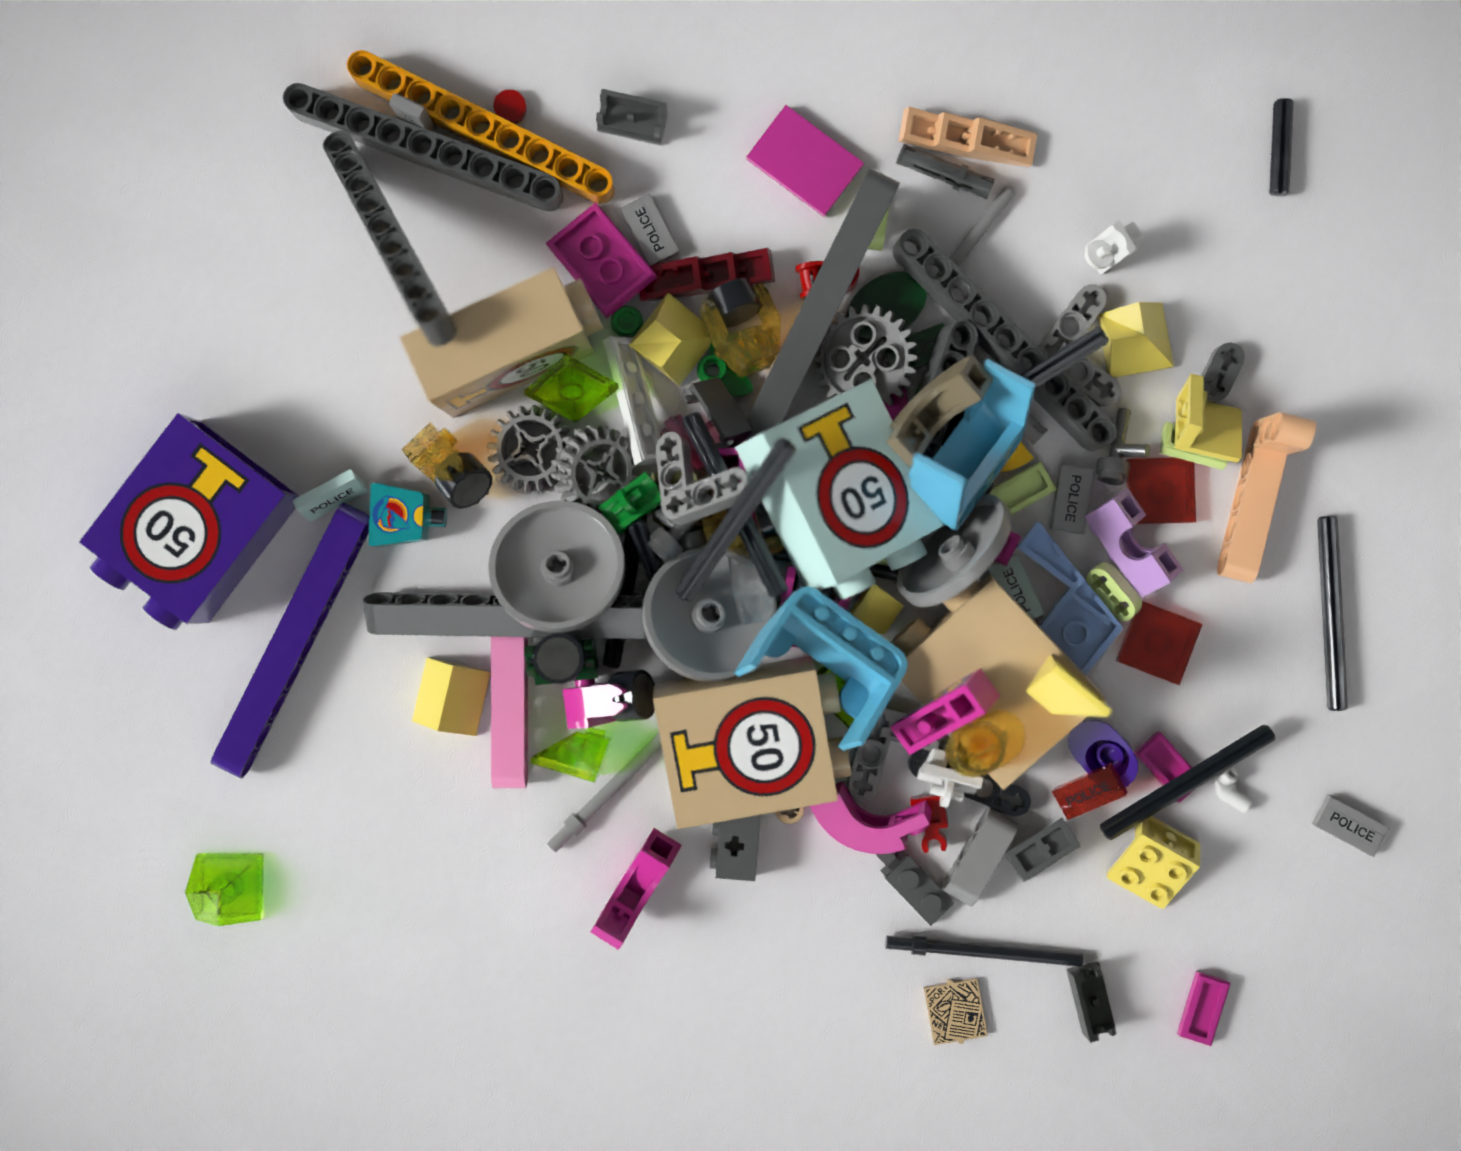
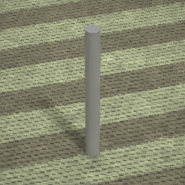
M1004 187L949 257L958 267L1015 196V193L1010 188ZM940 271L934 277H940Z

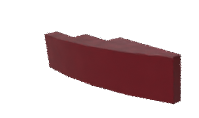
M767 247L738 254L728 252L704 258L694 256L651 265L650 267L656 273L657 278L641 290L639 295L640 301L645 302L663 300L667 293L671 294L674 298L709 294L718 286L738 278H749L753 286L775 282L771 249Z

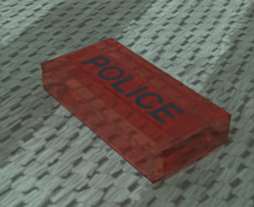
M1110 763L1055 787L1052 793L1067 820H1070L1127 795L1128 791L1113 764Z

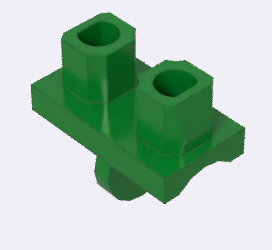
M645 471L627 486L616 491L615 495L598 508L613 526L617 535H620L629 528L631 523L640 520L661 504L660 489L651 475Z

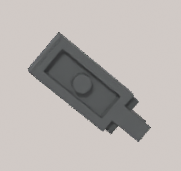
M902 850L897 855L894 853L876 854L885 864L880 870L884 878L930 926L954 904L923 869Z

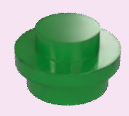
M622 306L611 316L612 330L619 337H634L643 326V317L640 311L632 306Z

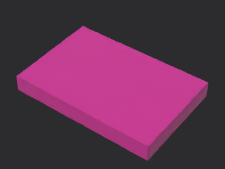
M787 105L783 107L746 156V160L823 217L827 215L864 165L861 160Z
M596 202L545 243L575 281L581 278L589 298L606 318L610 317L657 278L656 273Z

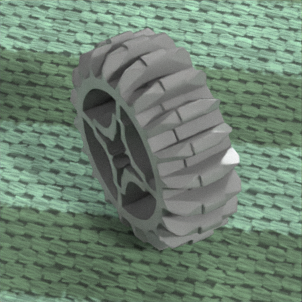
M532 405L530 415L527 414L524 406H519L520 417L516 418L515 414L509 410L506 412L507 417L510 419L509 423L506 424L501 419L496 421L503 429L500 433L496 430L490 431L489 434L498 440L497 443H487V448L497 450V453L489 455L487 459L489 462H499L492 469L494 474L497 475L505 471L500 480L503 484H507L514 479L512 490L518 491L522 483H524V492L531 494L533 484H536L537 491L544 493L543 482L547 481L548 485L554 489L556 482L550 474L558 470V467L553 464L548 468L544 458L545 452L555 441H557L558 447L565 449L567 445L563 437L571 428L568 424L558 428L563 419L559 414L550 421L552 411L549 408H545L541 416H539V407L537 405ZM541 424L551 429L552 432L547 435L542 434L538 437H532L525 430L524 425ZM515 431L519 441L518 447L507 458V442ZM524 436L532 444H539V449H535L538 451L536 456L539 462L531 455L524 454V450H528L525 448L527 443ZM557 452L556 459L559 460L561 454ZM525 462H532L540 474L524 476L516 473L512 467L517 464L521 465Z
M586 425L585 432L579 428L574 429L575 439L569 436L563 437L567 446L565 449L562 447L556 448V451L561 454L560 459H554L551 462L554 466L558 467V470L550 474L553 479L559 480L554 488L557 492L562 493L560 497L562 501L580 503L603 514L598 507L615 495V492L620 488L627 486L631 479L635 480L638 477L637 474L632 472V469L639 465H634V461L631 459L632 453L630 447H628L630 443L628 438L620 437L621 433L618 430H609L605 425H598L597 428L593 425ZM595 445H598L597 449L593 448L592 452L589 455L582 457V454L586 450ZM613 460H614V464H615V466H614V471H613V469H612ZM587 464L597 467V470L601 471L603 475L595 473ZM576 466L579 470V476L577 481L575 477ZM608 483L605 488L597 492L602 484Z

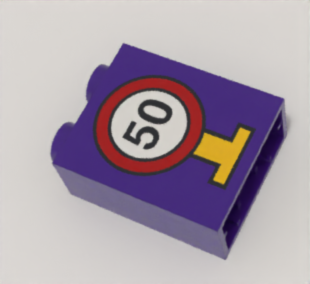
M177 413L79 543L97 556L90 566L91 571L95 575L120 590H125L129 583L132 582L150 596L143 606L144 611L160 624L172 630H177L183 622L186 624H203L211 621L294 512L296 507L293 500L299 497V495L203 422Z

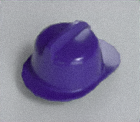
M1085 720L1070 731L1068 748L1076 761L1096 784L1100 785V783L1107 781L1103 786L1107 784L1108 786L1104 788L1118 790L1127 787L1135 780L1138 773L1136 755L1130 743L1111 725L1099 720Z

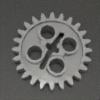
M863 304L861 314L853 306L849 307V317H846L842 312L837 313L839 323L831 322L829 326L830 332L826 333L824 343L818 349L821 351V355L815 356L813 359L814 362L821 363V367L813 372L814 375L824 376V379L818 386L822 388L830 387L826 395L827 398H833L858 386L859 378L865 373L871 375L882 401L884 400L889 406L894 405L893 394L899 397L905 396L900 387L902 385L913 386V383L907 376L908 374H918V370L910 367L911 362L920 360V357L912 355L910 351L915 349L918 343L907 341L914 332L910 329L901 331L905 324L904 319H899L893 323L895 315L893 311H888L882 317V307L876 306L871 314L869 305ZM869 326L873 331V337L869 343L862 344L859 341L858 334L862 328ZM886 337L887 341L873 351L880 342V339ZM892 349L896 354V361L894 365L886 368L883 366L881 358L885 351ZM846 350L850 356L849 363L846 367L839 368L836 364V356L839 352ZM872 352L869 356L870 365L861 364L851 378L846 381L845 376L863 361L860 356L861 353L869 354Z

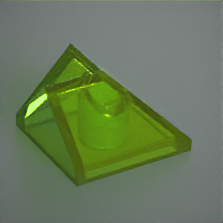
M565 355L524 390V395L576 423L617 391L619 384L573 357Z
M197 853L185 890V895L195 920L217 927L262 920L264 853Z

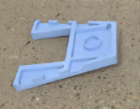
M1036 521L1017 545V548L1068 586V589L1039 626L1087 675L1122 631L1123 627L1046 532L1041 523Z

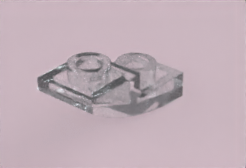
M749 554L727 556L735 604L741 624L769 621L774 615L773 598L770 597Z

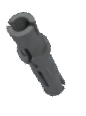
M905 143L896 161L898 165L911 168L946 182L957 191L963 189L984 199L988 198L995 181L993 178L969 170V166L962 164V166L953 164Z

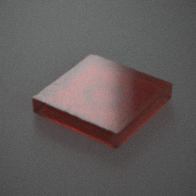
M1175 457L1126 459L1131 465L1129 476L1126 479L1127 488L1146 514L1136 525L1196 523L1194 462Z
M1142 601L1141 610L1130 621L1116 662L1175 685H1180L1203 624Z

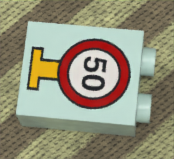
M872 379L735 447L747 473L753 476L779 438L782 437L792 441V444L796 447V452L766 493L762 503L804 587H813L820 590L832 586L839 600L853 596L872 586L876 581L869 567L877 562L886 559L891 571L925 556L928 552L921 538L944 526L941 520L911 488V479L908 478V475L913 465L908 467L886 442L893 432V429L890 427L893 421Z

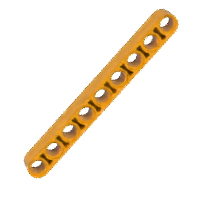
M357 50L348 57L346 63L347 70L362 89L390 102L394 93H398L414 102H417L420 95L430 94V100L421 105L424 106L435 125L498 156L550 174L557 179L560 187L593 203L596 202L599 205L606 204L614 197L615 187L613 179L605 168L368 51ZM365 65L372 66L368 74L358 75L361 67ZM395 79L401 80V84L397 89H387L391 81ZM452 108L460 109V113L456 118H445L448 110ZM482 122L490 124L486 132L482 134L474 132L478 124ZM509 137L519 138L518 144L513 148L503 146L505 140ZM539 151L549 153L546 161L542 163L532 160L533 156ZM573 165L578 168V172L573 177L561 175L562 170L567 166ZM596 180H604L608 183L606 189L601 192L591 190V185Z

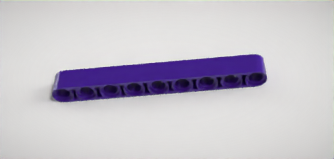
M345 502L335 511L211 758L212 765L240 779L244 778L250 770L369 534V514Z

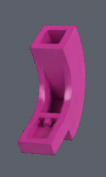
M843 781L835 784L838 801L810 806L820 825L831 837L851 849L870 854H888L906 849L908 834L910 833L913 836L926 830L928 825H930L932 810L926 800L890 815L869 813L856 804Z
M653 828L614 889L590 932L619 950L648 899L670 868L682 845L656 828Z

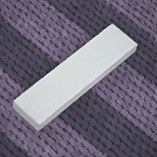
M610 336L603 340L628 441L630 442L634 465H657L656 444L660 439V433L640 355L628 346L634 337Z

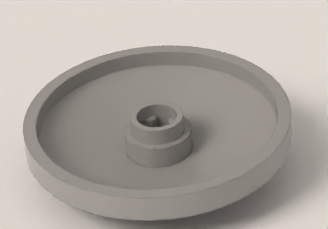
M984 494L957 531L943 524L944 526L921 538L928 553L920 559L899 568L897 575L898 590L912 605L929 607L956 596L977 580L993 563L1005 545L1012 526V514L998 497Z
M548 501L524 509L510 519L501 529L493 543L489 557L490 583L503 609L520 624L542 632H568L594 622L614 603L625 577L624 551L615 529L600 513L576 502Z
M704 547L694 548L680 553L674 560L671 558L652 578L643 600V626L652 649L669 668L682 676L697 681H725L737 677L734 671L760 630L777 612L774 597H770L755 566L744 557L729 550L726 551L694 599L690 602L680 600L675 590Z

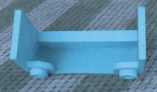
M989 359L985 361L983 368L994 380L983 399L965 409L963 419L933 459L917 452L908 478L911 479V488L943 524L955 531L967 519L1020 444L1025 432L1036 385Z
M802 587L785 601L760 630L734 671V674L740 677L757 668L764 655L770 658H778L785 655L792 644L796 645L846 681L839 693L840 706L854 720L838 747L842 750H847L863 745L905 675L908 666L907 658L900 649L813 587Z

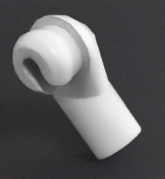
M1231 767L1214 777L1216 793L1220 800L1244 813L1249 809L1252 799L1236 790L1235 777L1238 774Z

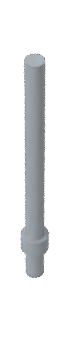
M659 732L577 814L572 813L564 821L565 826L547 843L553 851L557 852L573 835L578 836L587 827L585 823L662 748Z

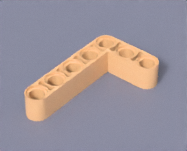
M1278 412L1258 419L1253 424L1248 437L1218 560L1217 574L1219 576L1250 584L1255 581L1260 569L1287 455L1309 448L1316 431L1315 420Z

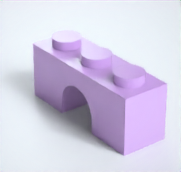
M1126 488L1096 506L1084 517L1089 523L1091 531L1098 536L1106 548L1110 559L1117 564L1126 580L1142 598L1171 583L1184 569L1166 543L1155 548H1146L1135 540L1132 531L1133 526L1144 518L1146 514L1130 490Z

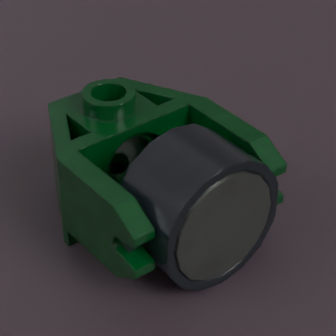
M554 633L545 636L537 645L527 646L524 649V658L527 661L526 672L528 677L535 678V686L564 684L570 681L598 678L597 668L599 667L595 638L579 640L569 633Z

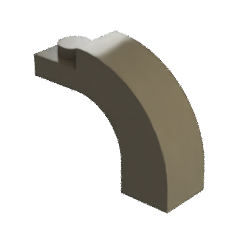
M973 355L959 361L926 385L901 410L890 425L893 432L886 442L908 467L913 465V459L917 452L922 455L933 436L952 417L967 407L981 401L994 379Z

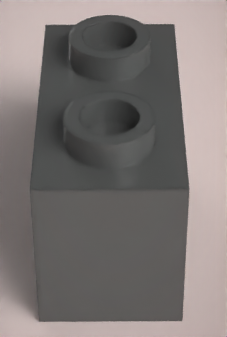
M760 815L713 823L712 835L719 836L718 849L711 848L710 869H716L715 878L755 881ZM732 836H738L739 843L744 844L739 845L737 851H731V846L725 844L726 842H731Z

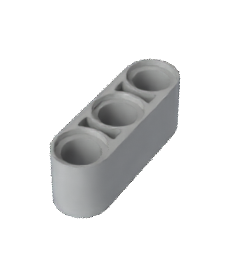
M988 807L979 818L943 882L942 890L972 907L980 898L1018 830V823Z

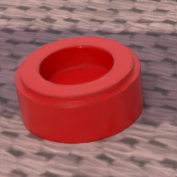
M511 89L503 90L494 99L493 108L496 115L514 124H518L524 119L527 106L524 97L518 91Z

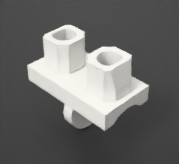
M1118 221L1084 247L1086 262L1091 267L1098 269L1100 275H1102L1136 251L1135 244L1143 239V235L1134 222L1123 227L1122 223Z
M932 749L925 763L918 770L917 780L931 783L929 794L940 796L939 806L947 808L951 799L962 802L964 792L974 795L977 789L982 788L983 778L978 777L979 764L975 759L962 757L959 760L956 771L946 768L949 753Z

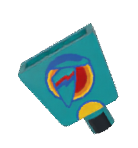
M371 483L368 546L386 547L428 541L429 527H446L447 509L429 507L430 496L428 494L379 483Z

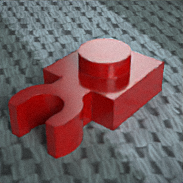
M933 794L911 796V806L926 800L932 810L930 825L925 830L922 839V850L924 853H929L928 842L936 839L941 844V851H946L947 837L940 829L948 828L949 823L946 808L939 806L940 796Z

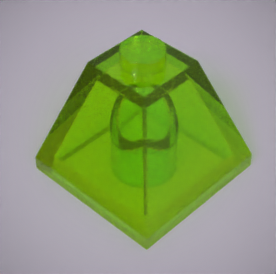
M598 727L586 728V730L579 729L538 751L531 757L530 763L595 783L601 775L611 737L605 736L606 730Z

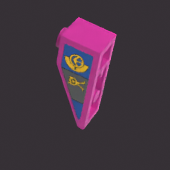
M979 668L892 724L890 728L910 755L984 715L998 700L1000 694L983 670Z

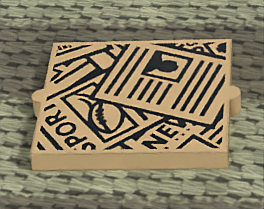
M977 978L954 982L952 979H948L947 983L923 987L934 1045L956 1041L959 1044H963L964 1040L988 1036Z

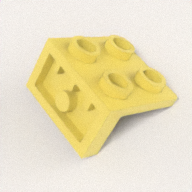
M1190 374L1176 398L1175 449L1238 463L1242 458V410L1207 401V391L1203 390L1204 376Z
M1151 816L1135 826V839L1109 869L1107 878L1153 905L1164 909L1200 868V843Z

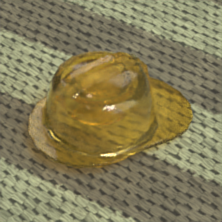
M996 710L986 713L952 733L946 746L947 760L953 770L962 776L974 778L991 773L1019 756L1025 743L1026 734L1024 726L1017 716L1008 711Z

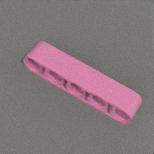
M491 636L492 788H527L528 675L526 672L527 661L524 658V649L528 646V637Z

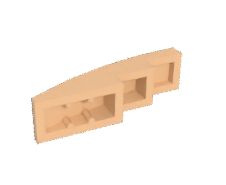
M909 106L903 112L898 142L967 158L1030 167L1033 164L1038 134L981 117L971 120L947 112L938 115Z

